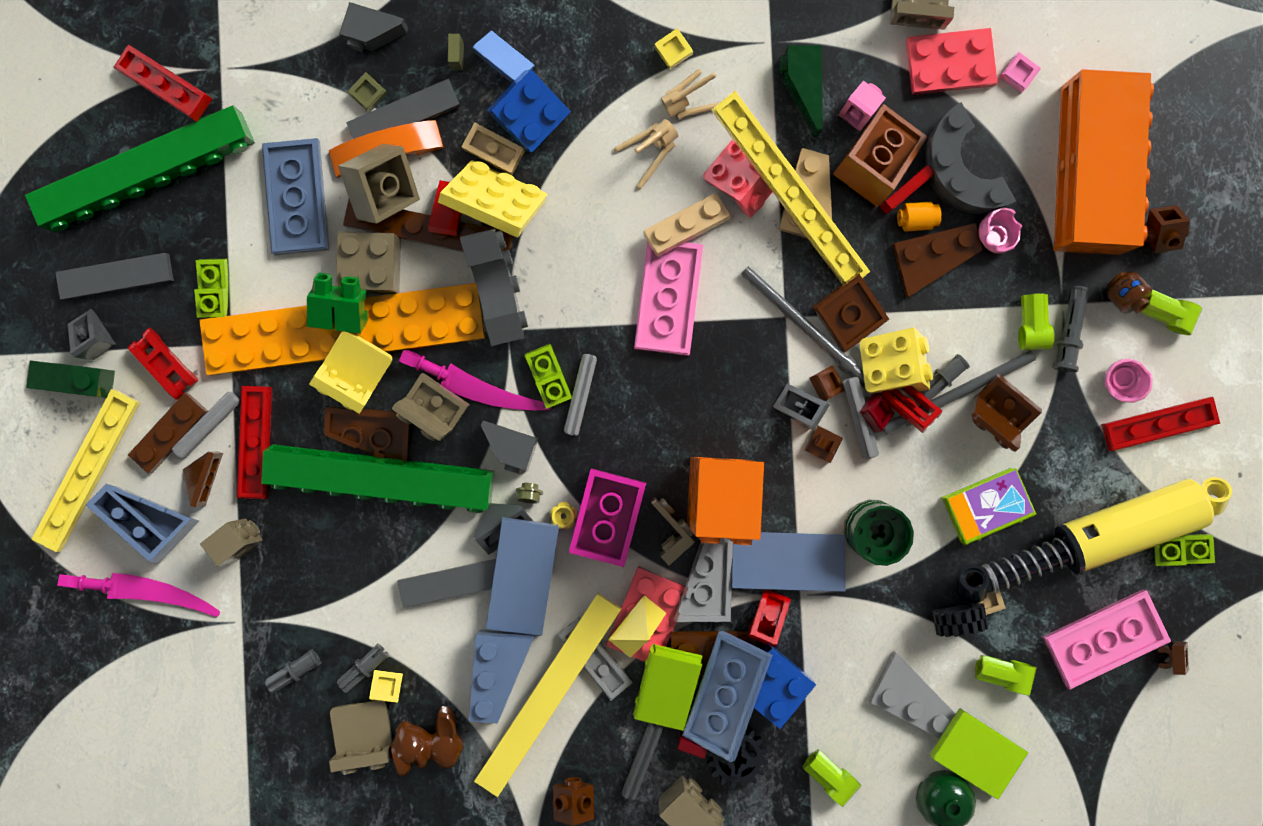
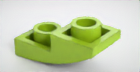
M227 259L196 260L198 289H195L194 292L197 318L227 316Z
M551 344L525 353V358L546 409L572 399Z
M1184 535L1154 546L1155 566L1215 563L1213 535Z

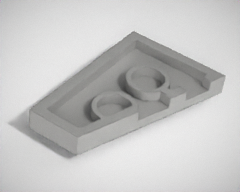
M720 538V543L718 544L700 542L673 619L675 622H731L733 542L730 539Z

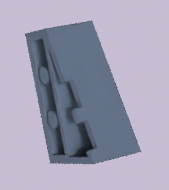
M107 483L86 504L109 527L152 563H160L199 522V520Z
M479 630L475 636L469 722L498 724L535 635Z

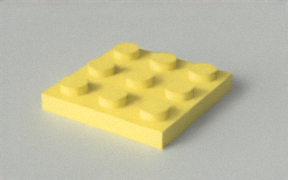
M471 160L440 192L438 203L518 238L545 204L548 194L540 191L535 185L525 184L516 180L510 174L497 172L483 162Z

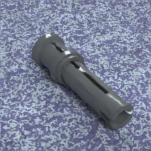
M1071 286L1063 335L1059 337L1056 343L1059 346L1057 359L1052 364V368L1064 372H1078L1079 370L1077 359L1079 350L1083 348L1080 336L1088 294L1090 292L1088 287Z

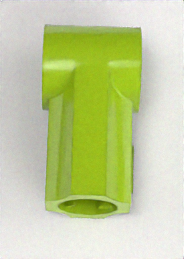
M1152 290V295L1148 299L1150 301L1149 306L1140 313L1167 324L1166 328L1175 333L1187 336L1192 335L1203 308L1196 303L1187 300H1176Z
M1048 294L1021 296L1022 325L1018 331L1020 349H1052L1054 345V330L1052 325L1049 324Z
M980 655L975 665V678L1004 686L1007 690L1029 696L1037 668L1015 660L1008 662Z
M819 749L812 752L802 766L841 807H844L862 786L844 768L840 769Z

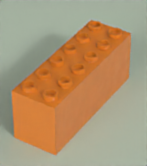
M1081 69L1061 86L1053 251L1121 255L1144 245L1147 238V227L1144 225L1145 214L1149 206V200L1146 197V185L1150 179L1147 157L1151 152V141L1148 140V135L1153 119L1152 112L1150 111V100L1154 93L1151 73Z
M690 457L687 524L702 543L718 544L720 543V538H728L733 544L752 545V540H760L764 462L743 459Z

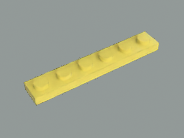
M110 390L36 529L32 540L55 552L63 550L141 402L118 390Z

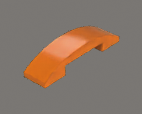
M432 120L400 125L369 133L330 149L329 154L335 175L339 178L341 177L339 165L381 144L402 146L406 155L413 153L421 155L444 147L437 122Z

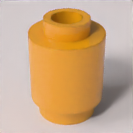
M932 202L904 203L902 209H899L897 212L898 226H902L905 232L932 230L934 227L940 226L941 208L939 204H933Z

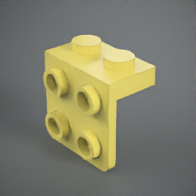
M914 327L864 338L860 341L865 389L869 393L913 386L918 391L930 390L929 381L933 380V372L930 363L927 364L925 353H929L928 341L926 336L923 337Z
M342 331L309 385L316 388L319 393L328 395L340 402L345 408L360 414L391 364L392 356L355 333Z

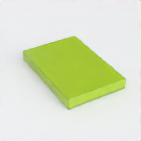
M959 708L929 756L999 800L1029 752Z

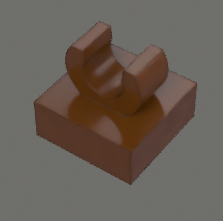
M817 426L804 451L831 463L843 438Z
M1175 641L1172 647L1164 645L1158 648V652L1167 653L1170 656V661L1159 662L1160 668L1169 669L1173 666L1174 675L1187 674L1189 671L1188 642Z

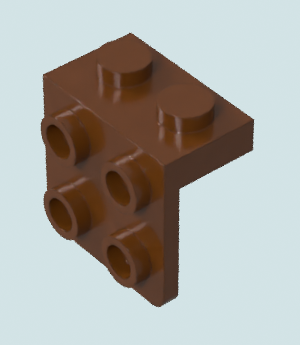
M998 373L975 396L971 416L973 417L974 424L983 431L988 430L994 435L996 442L1005 449L1010 448L1016 452L1020 448L1022 431L1042 413V409Z

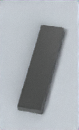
M446 79L346 123L353 139L391 127L429 121L461 106L450 80Z
M168 253L55 272L60 300L64 301L174 281L170 255Z
M496 559L397 580L403 608L492 589Z

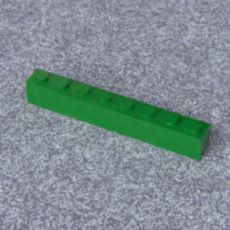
M232 105L199 119L198 122H192L26 194L25 197L37 225L52 232L66 229L71 222L92 218L94 212L101 209L115 208L120 205L122 200L138 198L146 193L145 190L152 187L166 186L175 177L191 175L197 171L196 168L205 164H217L226 155L242 153L248 149L249 145L254 144L255 141L242 112Z
M274 444L263 450L261 484H269L273 489L295 487L304 493H313L316 490L327 491V494L331 496H342L344 493L354 494L357 499L379 497L383 498L384 502L397 503L400 500L411 501V504L415 506H426L428 503L438 504L439 508L442 509L463 507L473 513H481L483 510H488L492 502L494 470L409 460L401 461V459L377 458L375 456Z

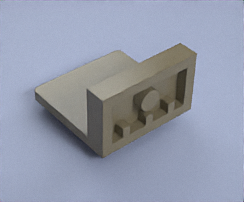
M892 0L890 24L945 30L954 18L955 7L948 6L949 0Z
M654 497L651 500L653 506L680 534L677 537L672 534L661 544L663 549L660 552L661 558L668 565H671L695 543L691 537L694 533L683 519L677 522L672 516L675 512L674 509L664 498L658 501Z

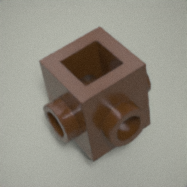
M1178 205L1150 209L1146 223L1147 238L1145 242L1149 244L1154 253L1183 249L1185 238L1189 234L1190 220Z
M569 777L565 779L564 783L554 785V820L571 826L593 820V784L582 782V779L579 777Z

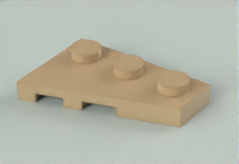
M802 148L795 171L832 220L829 155ZM784 208L778 230L807 238Z

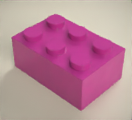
M591 468L569 553L624 567L646 482Z

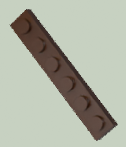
M348 199L343 222L345 227L372 233H394L400 239L464 252L460 237L491 230V228L460 222L457 236L433 233L428 231L431 215L404 209L377 224L356 219L350 199ZM502 231L506 243V248L503 249L510 250L513 235Z

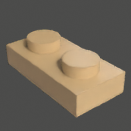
M475 122L462 145V149L510 175H513L525 152L523 147Z

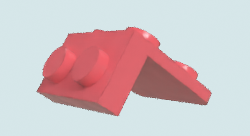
M733 139L703 175L707 183L733 198L742 212L752 218L757 210L763 207L766 199L772 193L771 189Z

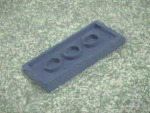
M313 138L262 143L271 254L283 255L329 250L320 140Z
M502 517L486 629L542 636L558 537V524Z
M761 532L760 540H752V545L733 544L732 589L846 592L845 535Z
M725 631L718 632L682 736L729 762L735 761L773 655Z

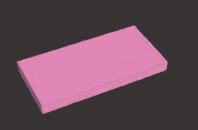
M647 242L634 349L690 355L703 244L686 242L656 257Z
M1144 589L1042 636L1068 689L1081 685L1171 642L1147 590Z

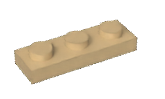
M714 193L645 229L643 235L656 257H659L728 221L731 215L718 194Z

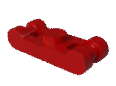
M148 328L142 333L143 337L138 342L133 341L128 346V349L168 394L178 400L188 386L192 387L199 380L166 346L160 336L153 329ZM152 346L154 350L148 355L146 349ZM176 372L181 378L174 383L170 377Z

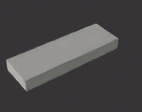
M580 617L576 618L558 633L557 636L563 644L581 619ZM600 642L583 668L612 701L630 686L633 681Z

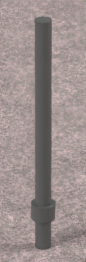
M749 266L741 273L744 278L839 364L838 368L845 374L849 373L852 377H858L860 384L865 388L863 370L856 365L857 361L850 355L846 356Z
M1028 351L930 401L941 408L987 385L998 373L1003 377L1035 361L1036 357L1032 351ZM922 405L918 406L919 408H921V409H922L924 412H926L927 414L930 413V412H929L928 410H926ZM900 415L890 420L883 429V432L887 435L903 426L910 427L912 424Z

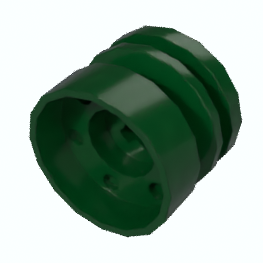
M869 499L858 503L849 511L844 521V535L848 545L863 559L874 565L888 566L899 562L909 553L913 545L914 530L909 518L899 509L881 500ZM873 525L880 530L877 535L870 530Z

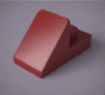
M764 590L755 616L749 625L748 637L776 647L791 599L771 590Z

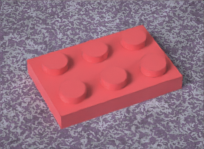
M991 28L912 36L906 39L912 95L990 87L998 83Z
M638 566L609 638L643 595H645L666 612V615L649 641L632 656L645 662L652 644L667 646L670 639V631H673L676 625L673 619L685 586ZM607 640L606 646L624 653L612 642Z

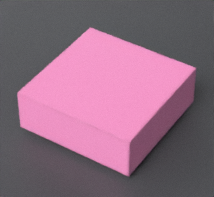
M1018 52L1000 75V78L1022 93L1041 68Z

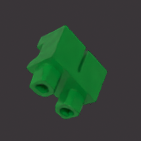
M317 273L313 279L312 289L307 295V327L333 330L335 326L336 331L361 334L368 321V312L365 310L364 303L366 290L361 289L359 278L343 277L341 287L332 286V276L330 274Z

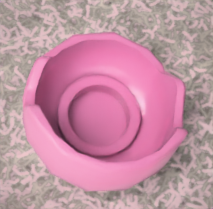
M1005 207L996 209L988 213L980 222L978 234L987 250L1002 254L1015 248L1020 240L1022 225L1015 220L1014 214L1016 212Z
M1121 359L1112 363L1105 372L1104 385L1109 394L1121 402L1135 403L1144 399L1152 390L1153 377L1141 362L1134 359Z

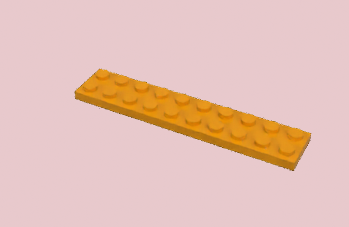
M476 283L366 297L364 303L365 310L368 312V321L361 334L355 333L385 352L486 339L481 301ZM307 305L201 319L200 327L206 375L212 376L325 361L342 331H336L335 326L333 330L307 327Z

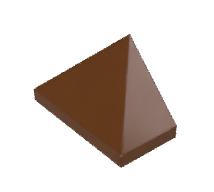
M218 451L207 452L183 469L190 506L195 508L206 506L223 453Z

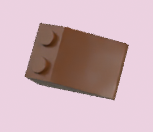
M883 104L847 152L833 175L878 207L894 191L927 139V136Z

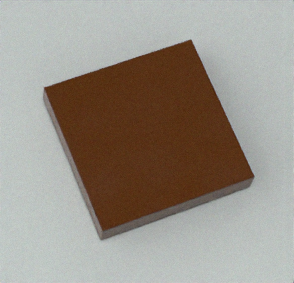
M855 274L812 306L838 347L844 353L890 320L860 274Z

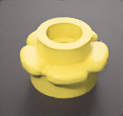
M560 502L558 506H554L550 511L551 523L558 524L559 529L564 528L567 530L572 528L575 524V519H577L576 509L567 502ZM562 513L566 514L565 519L561 518Z

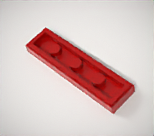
M129 44L113 66L114 69L196 122H198L212 101V98Z
M241 386L237 498H268V484H261L263 450L270 446L272 387Z
M1206 397L1103 423L1101 426L1108 451H1114L1221 423L1214 397Z

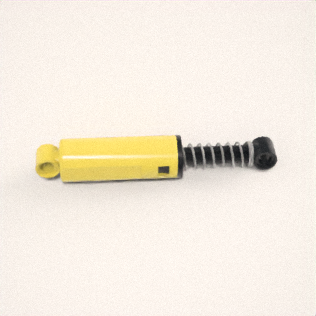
M1217 477L1206 479L1202 485L1193 479H1184L1061 524L1055 528V538L1052 544L1043 542L1041 548L1033 546L1030 552L1023 549L1019 556L1012 553L1008 560L1001 557L999 563L991 561L989 565L985 563L981 567L972 565L964 568L960 573L959 579L960 596L969 603H980L986 598L987 593H998L999 587L1006 586L1009 589L1010 583L1016 582L1020 585L1021 579L1027 578L1030 581L1032 575L1037 574L1041 577L1043 571L1048 570L1052 573V568L1058 566L1063 569V564L1065 563L1073 573L1080 574L1201 530L1213 523L1215 515L1224 512L1231 498L1232 488L1226 480ZM977 582L980 586L971 587L967 583Z

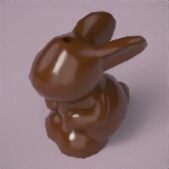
M441 706L439 708L436 732L433 735L408 721H403L395 730L394 741L391 742V751L397 773L400 777L405 776L411 770L412 765H416L418 769L424 768L428 760H432L436 765L444 769H451L457 764L464 745L461 737L456 732V718L451 708L448 706Z

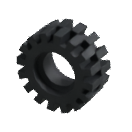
M982 603L948 605L947 607H940L932 611L936 635L941 637L966 636L988 629L985 605Z

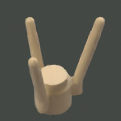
M698 69L675 88L667 91L666 95L661 97V100L670 118L677 115L680 120L688 115L710 111L720 102L685 109L689 105L686 96L713 80L716 74L711 73L685 90H682L702 73Z
M664 119L659 124L655 123L649 129L614 148L615 152H619L647 136L649 138L634 149L635 153H639L652 143L659 149L662 146L664 147L637 184L638 189L644 186L667 153L675 147L673 141L679 135L675 127L667 119Z

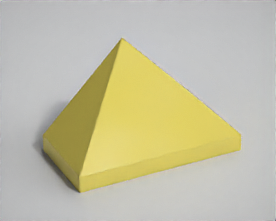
M643 595L608 640L631 658L649 641L666 615V612Z

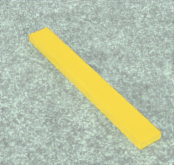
M733 91L711 109L713 114L839 281L843 284L855 274H860L862 278L870 272L737 92Z
M597 593L474 782L496 797L499 796L621 611V607L600 593Z

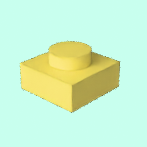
M678 28L654 44V48L670 70L693 55L692 48Z
M374 670L369 700L398 703L403 674Z

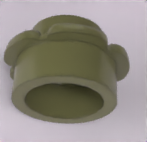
M522 483L521 487L516 488V493H518L517 501L536 504L540 501V495H543V491L538 490V485L534 483Z

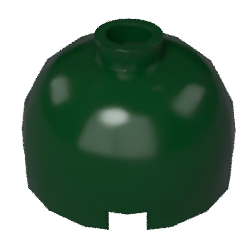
M941 770L929 774L930 777L918 786L916 794L917 807L925 820L933 826L967 825L974 816L976 808L975 795L968 782L952 771Z

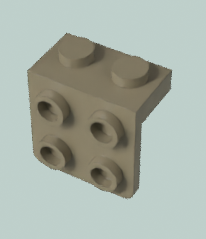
M422 373L407 396L396 402L392 409L397 412L396 416L401 421L407 424L413 423L419 427L421 434L433 441L435 439L441 441L453 431L470 404Z
M372 700L336 706L331 709L330 718L336 754L329 760L331 772L340 771L342 775L358 771L360 767L369 766V770L385 767L386 763L393 757L391 751L393 739L387 703Z

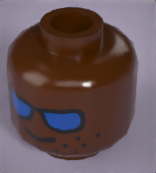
M1123 271L1108 283L1107 297L1122 313H1131L1133 311L1140 313L1149 306L1150 301L1148 299L1152 295V288L1137 272L1127 273Z

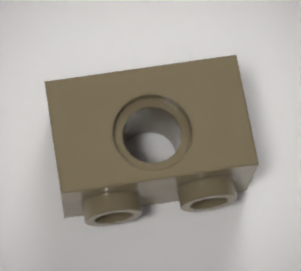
M240 519L225 523L201 542L200 545L216 566L219 567L239 560L263 540L259 536L260 530L254 522Z

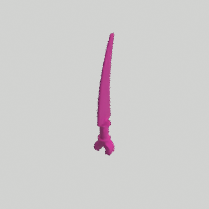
M409 349L404 350L399 359V362L415 367L417 371L421 369L436 376L437 380L442 379V386L470 400L491 406L536 411L550 410L552 408L546 409L543 401L516 395L481 381L451 363L448 369H445L446 366L440 367L426 360L425 356L421 357Z
M112 573L110 580L108 577L95 579L87 578L86 575L78 577L59 574L57 586L79 588L80 591L84 589L100 590L104 594L108 591L107 599L156 601L190 608L214 617L220 615L218 609L195 595L153 579Z

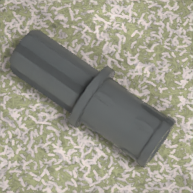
M955 355L942 369L935 370L933 380L929 381L930 390L919 392L929 400H932L945 387H951V382L966 369L970 368L968 362L961 355Z
M377 643L362 659H356L354 661L355 665L337 680L338 687L343 692L349 693L365 677L369 678L372 676L371 672L385 659L390 657L388 652H383L385 650L384 647Z
M311 649L293 662L288 661L286 667L266 679V688L270 693H275L294 680L296 682L300 681L301 676L321 665L319 656Z

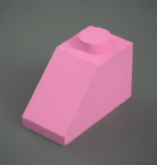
M863 81L849 97L839 116L858 131H861L886 97L882 95V91L872 83L867 84Z

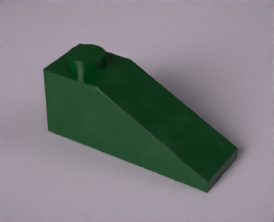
M788 45L785 54L780 56V73H785V83L813 136H819L823 130L822 45Z
M30 360L26 388L107 398L110 390L113 389L115 371Z

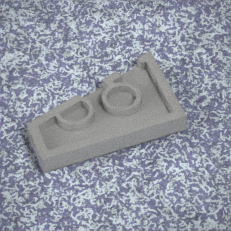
M893 651L868 700L879 708L939 739L956 714L895 651Z

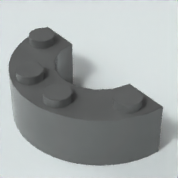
M962 102L949 110L935 125L927 139L924 150V168L929 165L934 171V175L928 179L929 184L942 201L964 213L980 215L988 214L1002 207L1006 208L1016 202L1003 176L992 180L981 179L971 174L963 164L961 144L965 136L975 125Z
M491 229L460 237L467 265L471 268L477 285L484 323L491 346L525 338L523 328L528 327L525 311L519 310L516 293L520 292L517 276H511L509 267L513 266L510 250L503 249L506 248L503 232Z

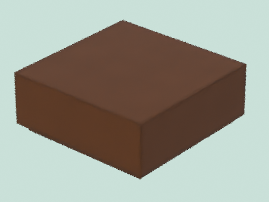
M833 365L809 377L819 398L823 401H827L845 391L843 383Z

